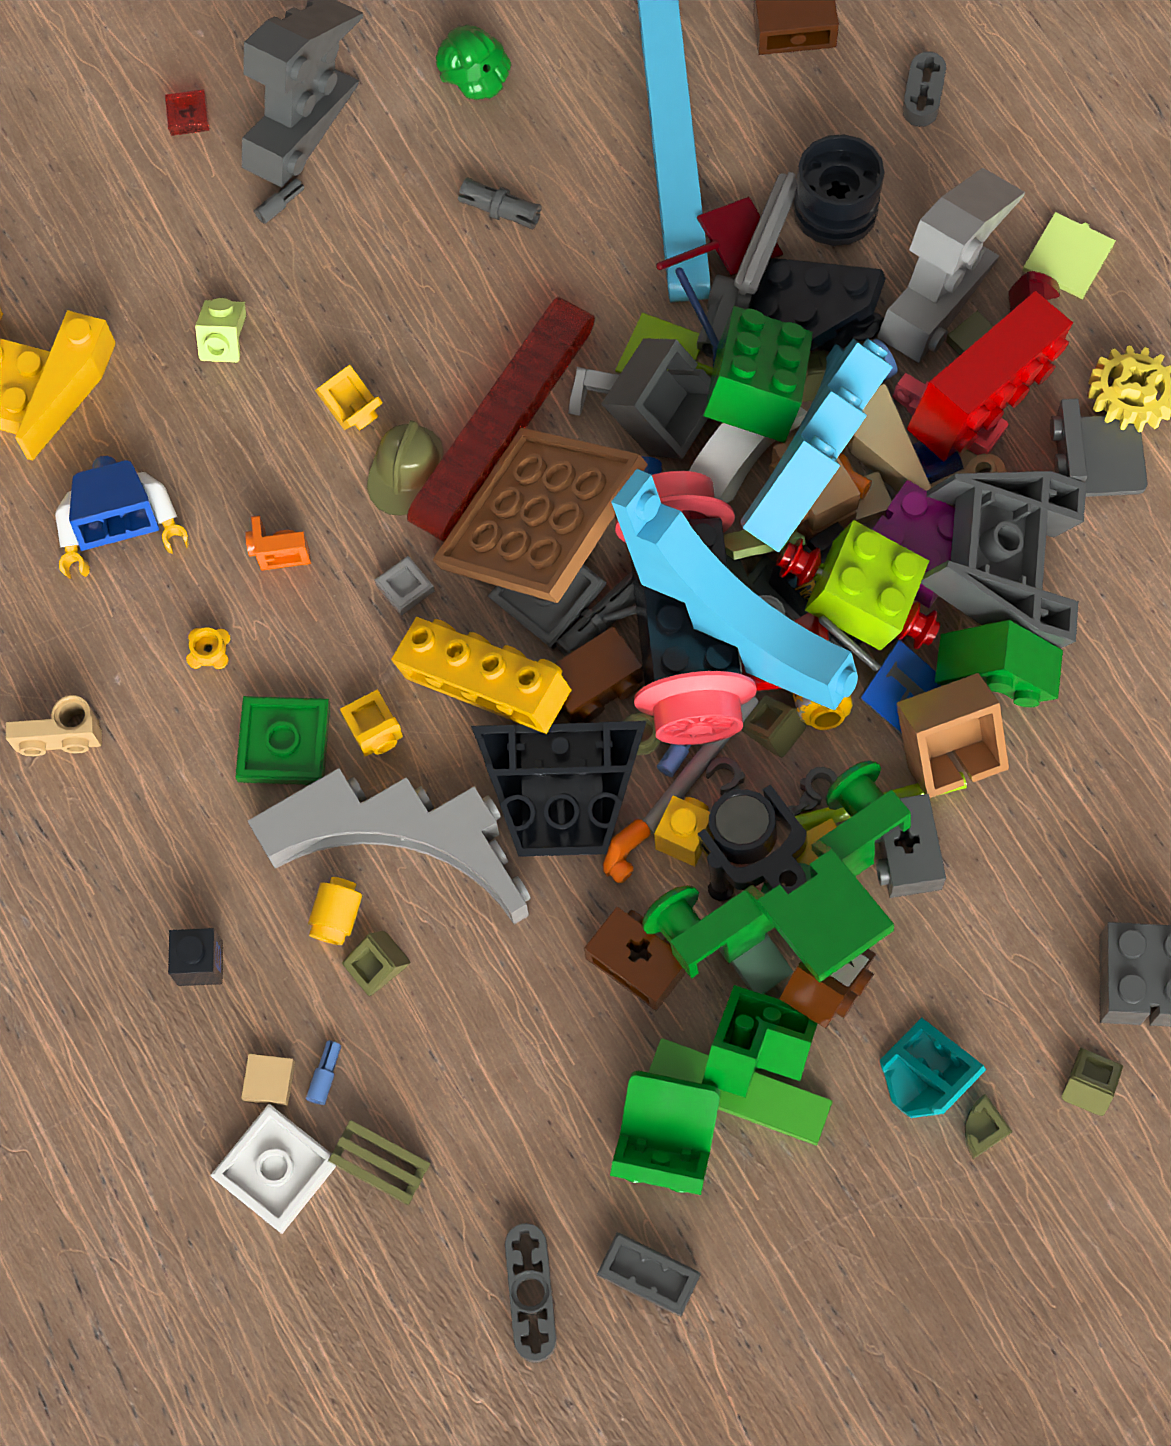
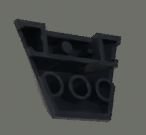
M647 721L552 724L547 734L525 725L471 726L518 857L607 854Z

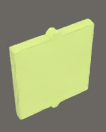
M1055 212L1022 271L1026 273L1028 271H1036L1051 276L1058 282L1059 289L1083 300L1116 240L1090 229L1088 223L1080 224Z
M796 528L785 545L788 542L795 544L799 538L803 539V545H805V537L798 533ZM746 530L723 534L726 555L734 560L776 551Z

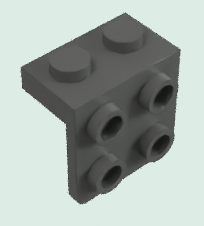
M1062 399L1057 415L1051 416L1050 419L1051 440L1056 441L1058 452L1054 458V472L1085 482L1086 497L1142 494L1146 490L1148 482L1141 432H1137L1134 424L1128 423L1125 430H1121L1120 420L1114 419L1106 423L1104 421L1106 416L1081 417L1079 399Z

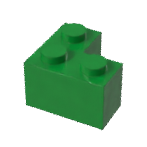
M1011 620L940 634L935 683L944 686L979 673L991 691L1008 696L1018 706L1037 707L1040 705V702L1058 699L1063 650Z
M734 985L711 1046L702 1084L715 1086L720 1090L746 1098L756 1067L800 1081L818 1023L780 999Z

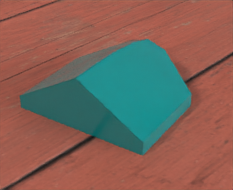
M922 1017L880 1059V1065L885 1075L892 1103L910 1118L944 1114L986 1071L982 1063Z

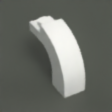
M800 407L790 431L799 427L804 420L807 411ZM722 423L703 447L689 471L708 476L713 482L715 498L728 503L734 499L746 475L758 458L776 440Z

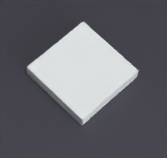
M268 1104L210 1176L283 1234L336 1166L327 1162L332 1154Z

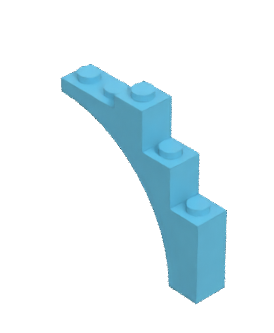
M853 338L845 350L835 344L827 355V366L823 380L804 420L769 479L740 520L743 529L777 552H780L840 467L837 457L867 415L863 411L864 407L893 368L884 360L888 354L886 350L868 338L863 345Z

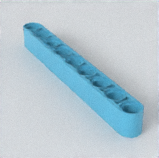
M638 0L664 257L666 260L705 245L706 238L705 231L696 218L698 215L703 214L679 1ZM707 253L666 268L670 303L689 301L675 273V270L679 267L684 270L698 300L709 299L711 286Z

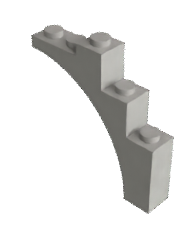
M340 768L247 821L275 869L299 857L338 846L371 844L406 848L430 855L468 875L493 897L513 924L529 916L526 901L531 899L525 885L518 876L513 879L509 877L503 865L508 863V859L498 842L493 840L488 843V841L499 835L496 820L500 819L501 815L490 796L487 795L481 798L475 787L434 809L422 786L414 789L406 777L366 800L367 798L355 777L346 780Z

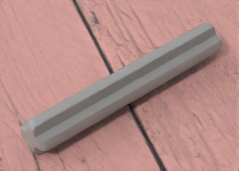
M788 172V174L780 173L774 183L733 284L739 289L738 293L745 296L746 293L754 294L758 289L795 198L797 179H795L796 175L793 172Z

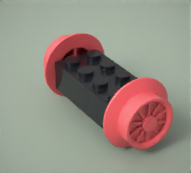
M669 471L652 475L661 503L681 511L704 544L728 568L723 533L732 526L735 516L733 508L728 503L715 498L712 480L704 474L692 471ZM617 519L615 522V533L619 539L626 543ZM630 555L645 686L634 696L635 707L640 712L654 717L656 738L665 743L698 745L720 741L737 734L743 728L741 706L750 701L757 692L754 680L741 674L738 647L694 629L684 602L642 585Z

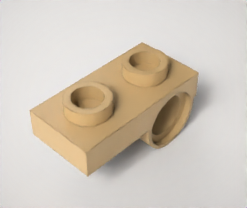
M69 695L55 703L51 719L6 722V740L16 752L25 756H40L45 754L46 750L62 749L68 753H83L88 751L89 747L102 746V730L99 720L89 704L82 697ZM77 714L85 715L83 721L78 726L67 727L71 717Z

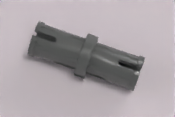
M468 177L461 185L459 193L464 195L458 196V202L489 212L491 218L500 220V217L526 226L531 230L535 228L541 215L539 213L542 210V206L511 195L509 189L503 187L495 189Z

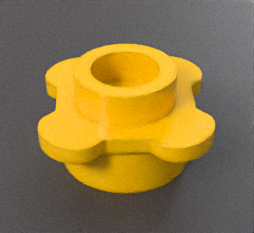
M205 627L193 629L189 633L190 653L187 655L186 661L191 668L198 669L201 666H213L215 669H222L228 664L229 658L226 655V645L230 642L231 638L225 629L215 630ZM208 645L212 646L210 652L205 651V647Z

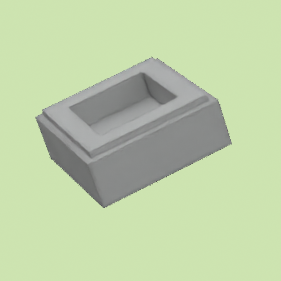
M409 556L375 579L376 586L401 616L435 592L434 586Z

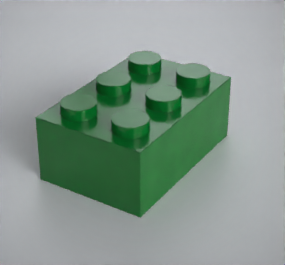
M733 305L717 347L703 416L785 443L802 404L813 332L804 329L796 323H785L764 316L757 310L743 309Z

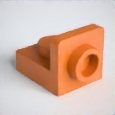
M260 515L251 517L252 531L245 533L249 557L256 556L261 571L311 564L310 549L304 531L280 530L272 536H266Z

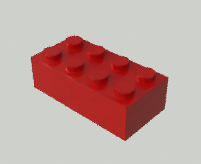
M1034 291L929 381L907 430L943 461L947 460L956 451L963 454L975 442L979 430L983 427L987 431L990 430L1003 416L1004 408L1008 405L1015 408L1022 402L1030 391L1029 386L1034 382L1041 385L1047 380L1056 367L1052 362L1063 353L1069 344V341L1065 338L1073 322L1037 291Z

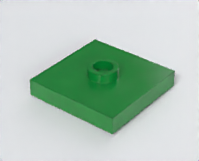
M243 696L235 776L237 782L310 785L325 776L330 716L329 699Z

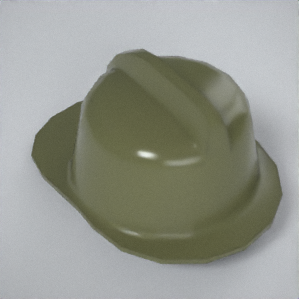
M410 420L409 424L395 426L385 433L375 454L367 482L370 500L379 510L389 515L403 516L415 512L425 504L432 492L444 453L441 440L433 431L419 426L417 422Z

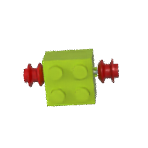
M855 520L833 541L824 564L821 563L820 548L817 547L810 553L803 550L802 538H799L795 544L788 542L784 546L776 565L781 567L780 577L783 578L788 573H793L797 576L798 587L810 582L812 579L816 581L805 611L818 618L820 616L827 617L842 631L880 651L895 637L898 640L903 639L907 635L914 638V649L920 648L922 644L929 646L935 639L940 629V623L936 621L937 611L933 610L928 615L920 612L921 603L919 601L913 603L929 560Z

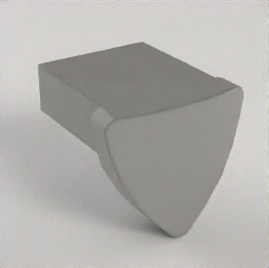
M576 367L568 414L580 416L587 391L608 394L619 375Z

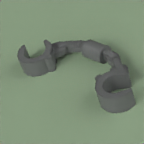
M718 757L708 765L706 771L707 779L717 770L724 768L730 770L734 775L731 782L720 788V795L733 790H741L739 784L744 783L745 774L741 772L737 762L728 757ZM816 767L809 771L806 778L801 779L800 789L804 790V794L799 800V805L788 806L794 816L799 815L802 811H811L816 805H821L822 797L813 790L811 783L818 778H823L832 785L837 778L834 771L826 767Z

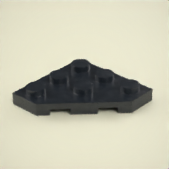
M770 258L758 289L755 292L750 309L757 310L764 316L785 323H796L804 329L813 332L811 352L836 337V330L856 318L860 322L872 315L886 278L882 269Z

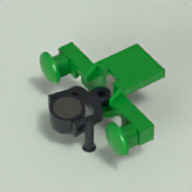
M869 760L855 764L836 778L829 787L825 797L829 809L844 808L851 817L811 844L812 851L818 858L808 865L796 861L804 852L808 843L806 830L798 822L771 784L763 789L764 796L748 789L733 790L726 793L713 804L709 814L710 835L706 829L699 832L700 849L707 856L711 879L708 886L709 895L715 900L724 901L732 896L734 888L744 891L701 920L692 909L699 898V891L689 885L676 887L658 898L645 912L642 921L643 930L647 934L661 932L671 944L673 956L692 979L699 974L697 963L723 946L725 959L728 963H731L766 939V933L775 927L820 983L894 931V923L855 876L874 864L875 841L897 825L903 832L911 828V812L892 789L884 794L875 784L881 771V767L877 762ZM777 817L790 831V834L778 849L767 856L773 850L777 840ZM730 862L735 863V864H738V865H742V864H751V865H748V866H745V867H735V866H732ZM764 883L761 891L756 888L759 884Z

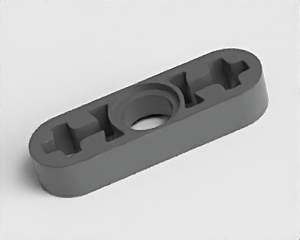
M523 1223L513 1227L505 1239L513 1339L515 1348L523 1359L532 1363H540L552 1356L557 1345L548 1245L545 1235L540 1228L533 1224ZM522 1234H529L532 1241H539V1248H534L531 1252L532 1265L535 1267L542 1263L543 1272L527 1270L515 1275V1266L524 1268L521 1251L513 1250L514 1244L521 1242ZM526 1280H537L544 1287V1297L535 1306H526L518 1299V1288ZM547 1310V1320L538 1318V1329L541 1335L549 1336L548 1343L541 1344V1352L532 1353L530 1346L522 1344V1339L530 1336V1322L528 1319L519 1322V1314L537 1315Z

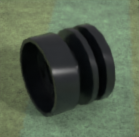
M841 134L829 135L816 140L802 153L798 165L797 188L793 209L795 221L805 235L818 243L840 246L850 245L863 239L873 229L878 215L880 194L885 174L882 158L875 148L861 138Z

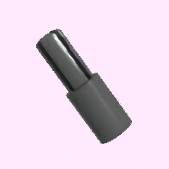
M294 179L281 191L271 195L254 209L256 217L263 224L268 223L286 208L288 202L304 190L302 182L299 179Z

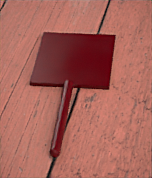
M750 197L698 215L696 218L711 242L660 261L656 264V268L663 270L716 250L730 275L737 274L761 217ZM777 242L770 258H778L783 255Z

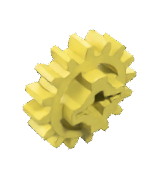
M1127 346L1124 355H1121L1115 348L1112 349L1108 359L1104 357L1098 359L1096 368L1092 370L1088 382L1091 385L1088 398L1096 399L1093 410L1095 412L1105 410L1107 412L1104 420L1106 423L1114 419L1120 420L1121 430H1125L1128 423L1134 424L1137 432H1142L1147 422L1154 429L1158 428L1161 419L1168 421L1171 418V366L1164 367L1162 365L1164 359L1162 354L1154 359L1149 357V348L1144 347L1141 354H1135L1132 346ZM1110 377H1113L1112 386L1109 387L1108 380ZM1158 390H1160L1161 398L1157 401L1156 395Z

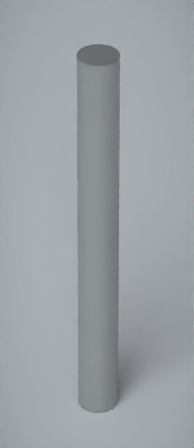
M755 696L741 706L743 722L759 703ZM731 737L702 745L643 819L648 825L651 834L655 833L672 796L682 799Z

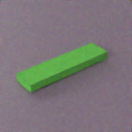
M661 1038L649 1073L702 1084L709 1055ZM754 1072L746 1098L720 1090L721 1097L718 1110L817 1146L833 1100Z

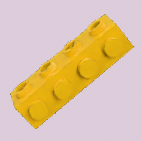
M416 617L391 658L392 662L407 680L547 734L571 692L569 685L561 675V668L546 659H539L538 662L526 658L521 651L508 645H504L502 649L493 646L486 638L474 632H469L468 635L456 632L451 625L439 619H434L433 622Z

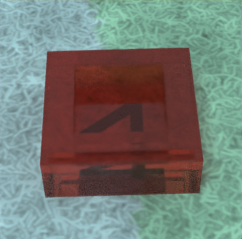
M204 89L165 95L168 129L171 136L210 131L207 98Z

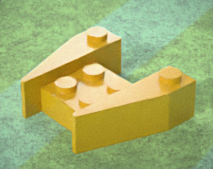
M0 309V321H1V318H2V316H3V313H2V311H1V309ZM67 310L51 351L0 339V430L16 434L15 438L27 459L34 460L102 379L116 344L106 320Z

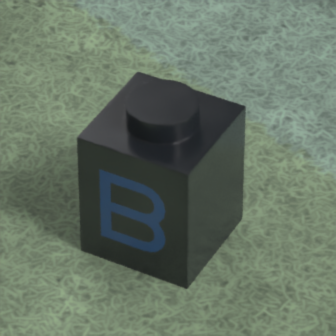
M214 928L169 930L168 974L178 986L223 984V940Z

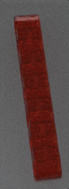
M556 297L551 302L413 500L407 514V521L445 542L521 427L526 428L586 342L593 329L595 315L561 297Z

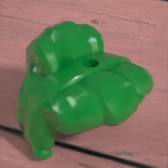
M468 24L452 29L441 42L436 55V65L441 72V81L458 85L464 97L474 100L490 99L496 96L503 89L502 83L506 81L512 65L504 51L503 45L494 36H491L477 26ZM485 64L488 67L487 71L483 70Z

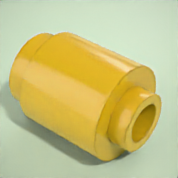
M331 877L329 883H320L308 924L311 925L309 936L335 945H343L345 937L351 936L363 896L355 891L356 883L338 877Z

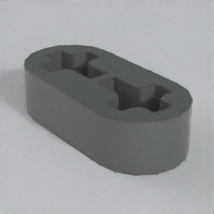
M922 52L913 58L910 65L903 103V116L908 123L917 127L930 125L936 120L946 73V63L937 53ZM924 68L932 69L930 82L922 81ZM919 96L927 97L924 111L917 110Z

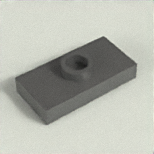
M617 1232L597 1272V1276L682 1317L701 1276V1272Z

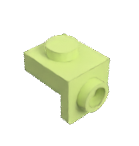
M226 298L204 301L195 325L200 360L218 362L239 361V335L246 318L245 302L231 301Z

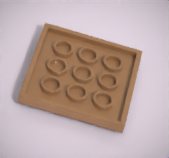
M521 427L433 558V561L441 570L558 603L616 515L611 501L635 470L644 471L648 464L637 453Z

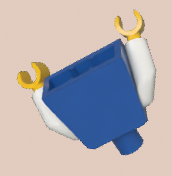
M110 456L96 458L92 464L93 469L76 473L73 476L72 490L66 493L56 509L55 517L60 548H65V554L59 560V568L69 579H71L70 566L76 561H79L80 573L84 577L88 576L90 570L89 563L78 554L77 545L80 546L81 551L159 531L158 524L161 523L164 527L162 534L163 544L167 552L173 554L168 541L170 537L175 535L181 536L184 539L186 548L189 545L186 530L180 525H176L174 521L177 514L165 486L146 472L136 473L132 462L128 460L116 462Z

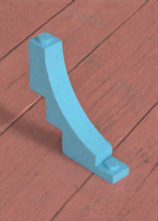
M636 469L611 503L641 584L684 602L694 629L738 647L746 673L835 711L843 698L850 696L857 685L858 674L852 652L810 632L773 608L750 590L710 551L681 511L661 503L652 475Z

